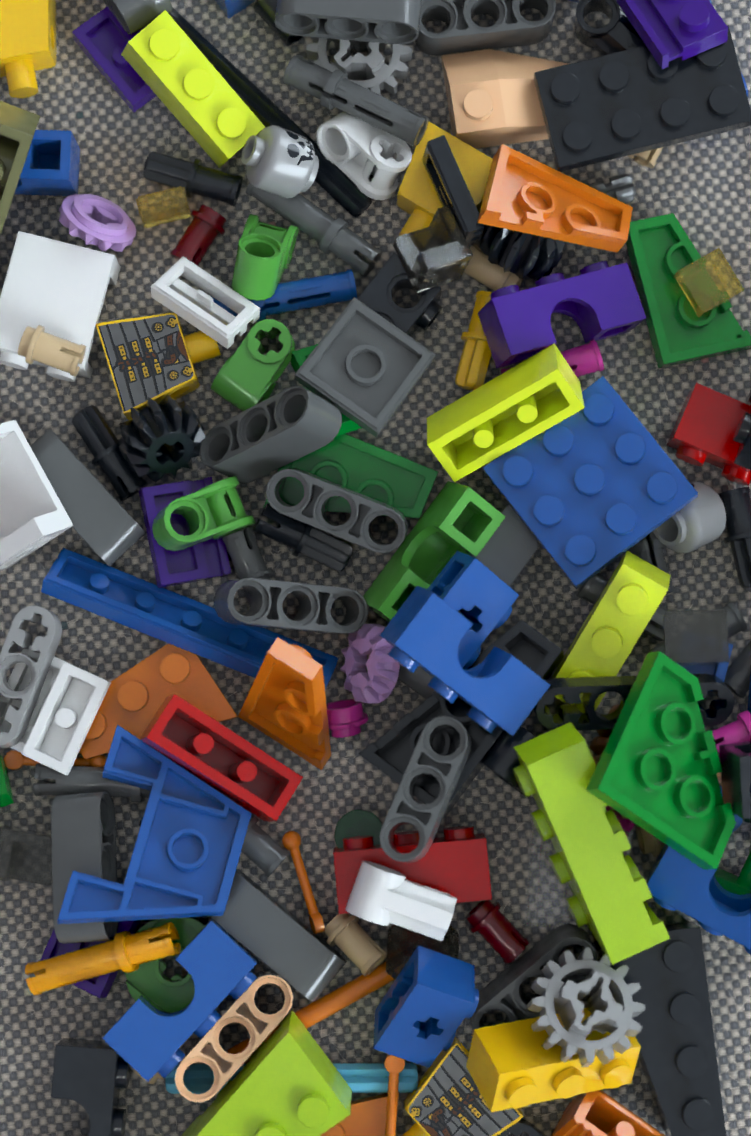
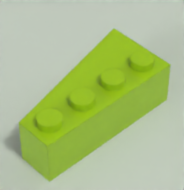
M571 722L515 746L514 750L521 765L513 768L514 775L524 796L533 795L538 810L531 812V816L542 840L551 839L556 853L548 856L559 883L561 885L569 883L573 896L566 898V903L578 927L585 924L588 926L612 965L670 939L663 921L658 919L646 902V900L652 898V895L644 877L640 875L631 856L623 854L624 851L631 849V846L616 815L612 810H606L605 807L609 805L586 790L596 769V764L585 739Z
M291 1010L282 1020L280 1027L266 1043L263 1042L244 1068L232 1081L230 1080L221 1089L213 1103L202 1115H199L181 1136H320L351 1114L352 1089L294 1011Z

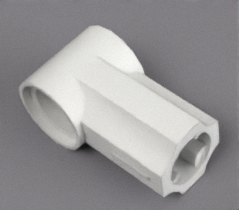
M363 860L345 910L354 916L379 925L389 926L392 923L443 941L454 913L457 898L434 888L406 880V875L396 870Z

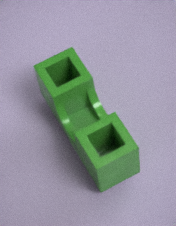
M448 481L363 595L367 606L389 623L416 586L428 589L456 551L477 557L506 516L469 486Z

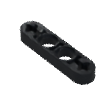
M693 674L699 679L703 699H706L710 690H713L719 700L711 701L709 709L705 710L698 702L704 726L718 725L727 720L733 712L735 704L734 695L728 686L716 675ZM637 676L576 677L545 680L551 686L533 708V711L540 723L549 730L569 722L577 730L614 729ZM608 691L620 694V705L614 712L604 715L595 711L594 704L599 695ZM580 693H583L584 714H581L576 704H581ZM555 695H562L568 704L561 705L558 714H551L548 706L545 705L552 704Z

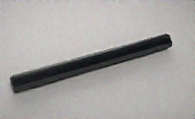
M174 8L173 11L168 13L265 127L277 125L302 135L312 142L315 155L319 159V169L315 181L350 215L357 218L363 214L371 205L372 198L363 194L350 178L334 163L326 159L314 140Z

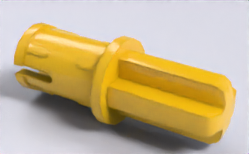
M478 291L476 293V302L468 332H462L461 339L465 343L455 377V384L466 390L473 391L484 384L491 358V351L478 316V312L491 300L490 294L492 292Z

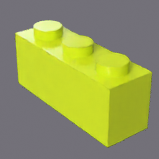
M166 10L134 36L125 46L121 55L219 168L244 147L250 136H256L265 128L262 122Z
M554 343L427 417V445L451 479L456 482L584 409L580 381Z
M626 551L551 679L617 676L669 590L671 575L633 553ZM606 692L599 695L598 698L595 700V711L599 706L600 702L602 701L603 697L605 696ZM580 693L581 704H576L580 712L585 713L582 703L583 693ZM555 695L556 698L565 702L562 695Z

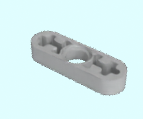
M27 606L15 615L0 652V693L8 698L22 701L20 708L9 705L5 720L12 724L9 732H0V748L14 746L23 738L62 636V624L58 616L41 606ZM43 616L41 624L48 628L45 637L36 636L30 649L40 653L38 661L30 656L16 653L18 646L29 649L32 634L26 631L29 622L37 623L40 617ZM16 663H25L31 671V681L21 691H13L8 686L6 680L8 670ZM0 701V717L4 714L8 703Z

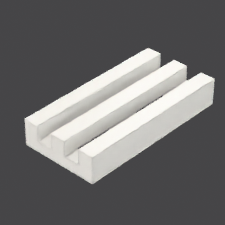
M184 256L150 286L153 299L227 349L234 344V337L236 335L241 337L247 331V324L249 322L254 324L260 318V307ZM181 275L200 289L195 290L178 277ZM212 297L226 305L228 308L236 312L238 315L235 317L234 315H232L231 313H229L228 311L214 303Z

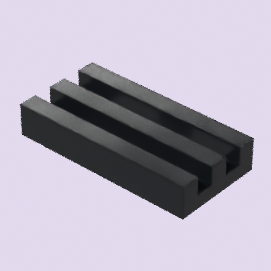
M445 135L432 139L426 145L422 161L459 245L464 247L479 241V236L482 234L485 225L477 223L479 212Z

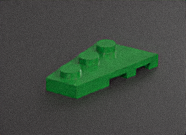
M671 213L630 222L626 246L641 304L646 315V323L658 369L751 349L750 333L747 329L743 331L730 311L731 303L723 291L718 292L703 268L705 262L675 215Z
M346 433L336 436L326 446L278 469L280 471L296 468L307 471L395 507L405 517L412 518L421 517L439 471ZM289 476L281 482L279 495L285 503L294 506L303 499L304 487L298 479ZM333 496L327 501L325 512L351 513V506L343 497Z

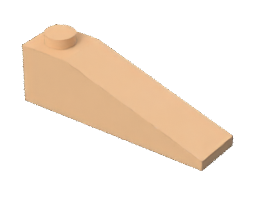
M493 49L441 55L453 136L475 149L549 139L534 82V74L538 71L570 63Z

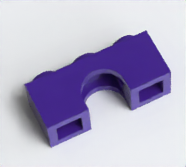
M601 261L582 268L579 271L580 275L565 279L563 273H555L536 281V287L520 291L518 285H510L490 294L491 300L478 312V316L496 369L523 362L548 346L556 344L557 342L551 327L552 313H562L571 317L578 324L585 344L590 343L592 340L599 341L628 333L645 320L646 315L628 263L609 267L607 261Z

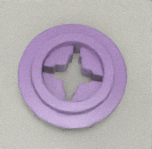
M91 194L69 195L60 206V223L69 228V234L72 237H79L84 240L85 245H95L101 251H106L110 248L114 251L122 252L126 246H131L136 236V227L124 210L103 197Z
M364 624L358 631L349 633V646L341 649L345 657V664L340 668V671L346 673L347 676L344 689L351 691L354 701L368 704L381 703L388 698L397 683L400 664L388 655L393 646L379 636L385 629V626L381 624Z

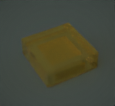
M179 186L138 196L136 199L139 215L145 228L191 218V209L184 187Z
M720 248L685 266L674 274L675 279L698 317L744 291L743 286Z

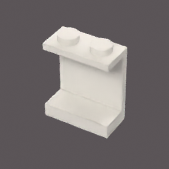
M18 231L0 295V363L13 368L27 370L29 364L25 362L26 357L18 355V347L27 326L36 329L38 325H42L45 327L44 332L86 346L82 364L78 363L80 369L77 375L91 379L93 368L87 361L97 328L96 324L99 321L108 284L116 286L121 269L115 255ZM37 361L32 363L47 367L46 374L49 376L75 382L76 376H72L70 373Z
M16 420L0 424V571H3L74 526Z

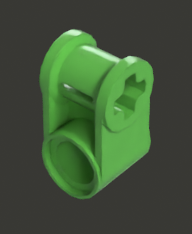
M250 214L238 243L231 285L233 290L250 300L257 301L271 298L275 294L285 269H288L291 263L299 227L290 225L287 229L261 222L259 221V216Z
M264 319L257 322L250 329L236 352L222 366L211 385V390L242 412L268 399L276 382L291 362L292 352L295 351V342L289 329L282 322L275 319ZM279 334L278 340L283 347L279 353L270 350L266 355H263L265 348L262 346L261 340L265 336L268 339H274Z
M237 476L220 480L195 493L177 498L162 509L155 517L152 526L153 536L157 543L166 550L180 551L210 539L215 540L228 536L255 524L253 516L246 514L236 489L239 485ZM171 514H179L186 518L190 527L189 535H180L173 530L170 523Z

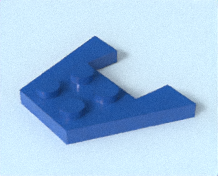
M117 725L102 777L151 791L124 884L72 871L57 924L223 916L251 813Z

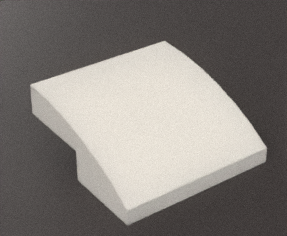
M31 645L29 649L23 648L21 654L30 656L38 661L40 653L31 651ZM54 656L25 734L17 744L10 748L64 775H69L111 682ZM16 663L7 682L13 691H21L29 685L31 681L30 668L25 663ZM1 694L0 701L8 704L4 714L0 717V732H9L12 723L5 720L9 705L20 708L22 701L8 698Z

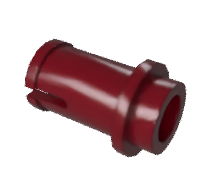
M203 204L198 211L193 210L190 216L193 220L174 250L172 249L170 253L177 260L184 256L197 266L217 235H224L225 230L222 227L227 221L218 212Z
M481 901L465 917L471 924L468 930L471 933L477 931L501 956L503 962L508 964L526 949L530 941L524 938L499 911L501 908L499 902Z

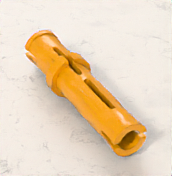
M168 922L162 926L131 934L128 931L115 934L114 940L38 962L27 963L25 974H35V977L26 978L28 988L33 995H40L45 991L119 970L126 973L137 971L140 964L171 955H179L181 944H173L172 942L173 940L180 939L175 925L172 922Z

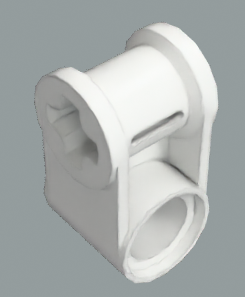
M344 111L321 124L317 129L316 138L321 153L350 178L363 194L375 200H386L395 194L398 187L397 177L400 172L405 171L412 159L411 149L405 141L377 127L371 126L367 122ZM395 153H397L396 160L393 158ZM370 175L374 176L372 181L369 180Z

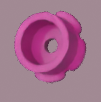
M346 699L326 704L328 725L332 737L344 738L361 733L360 726L368 721L367 713L363 712L362 702Z

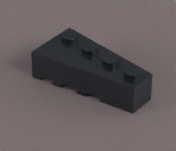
M520 620L481 652L476 661L467 669L482 663L495 646L513 655L543 680H548L564 658L563 649L523 620ZM434 691V694L411 713L408 712L389 731L358 754L400 785L420 735L427 723L441 716L453 717L461 722L470 734L472 745L468 759L443 816L446 818L483 768L482 759L503 730L496 727L492 733H489L466 715L471 706L457 697L452 704ZM445 728L437 732L433 740L435 752L443 756L456 752L460 746V734L451 728ZM433 776L421 777L414 784L413 795L424 804L432 803L439 796L440 785Z
M692 922L665 925L670 939L613 965L611 963L610 967L616 971L619 967L627 965L629 970L623 978L626 984H640L641 988L632 996L633 1002L645 1005V1011L639 1016L632 1017L633 1020L642 1026L641 1032L635 1036L641 1045L638 1057L667 1134L669 1136H726L701 929ZM592 934L596 948L602 957L605 953Z

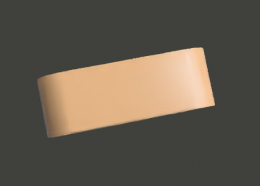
M266 975L255 980L181 1061L176 1069L175 1083L182 1097L192 1102H203L215 1096L286 1017L292 1007L293 994L290 986L284 979L279 976ZM266 985L279 988L284 996L282 1009L271 1015L259 1011L254 1001L256 992ZM230 1024H240L249 1033L250 1040L247 1048L238 1054L227 1053L220 1046V1033L223 1028ZM195 1063H205L210 1066L214 1074L212 1087L202 1094L192 1093L184 1083L186 1070Z

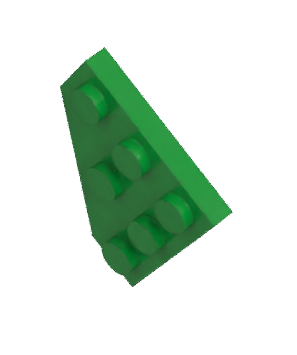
M661 651L650 652L645 657L586 790L703 870H716L736 822L731 803H724L716 774L722 772L712 730L705 731L698 701L703 700L699 679Z

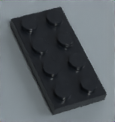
M729 25L727 26V42L683 61L680 57L669 61V67L661 69L645 45L535 72L534 82L556 169L563 172L750 126L751 109Z

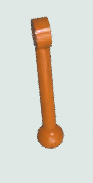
M16 750L7 752L4 757L5 765L10 770H19L23 766H36L37 763L41 764ZM105 755L89 759L77 757L73 766L104 767L107 757Z
M288 831L282 837V844L287 850H290L308 909L310 926L313 933L318 934L325 931V925L322 915L318 911L299 849L302 842L301 836L295 831Z
M387 1054L384 1061L385 1068L389 1072L385 1136H396L399 1073L404 1069L405 1060Z

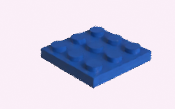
M604 376L582 392L584 409L483 467L487 477L576 589L698 497V492Z

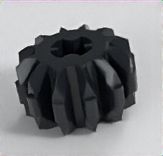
M485 225L480 238L481 244L479 248L485 255L489 256V262L501 266L504 269V273L512 272L519 279L527 276L532 280H539L543 276L550 275L553 268L558 266L563 256L562 250L566 242Z
M167 395L159 404L148 397L147 406L142 410L131 408L132 420L119 424L122 437L118 442L120 444L119 449L132 471L136 472L139 477L147 475L156 483L164 474L169 475L175 480L179 469L183 467L193 469L191 458L200 456L201 441L206 436L204 434V427L191 406L187 405L184 401L177 403L175 399Z

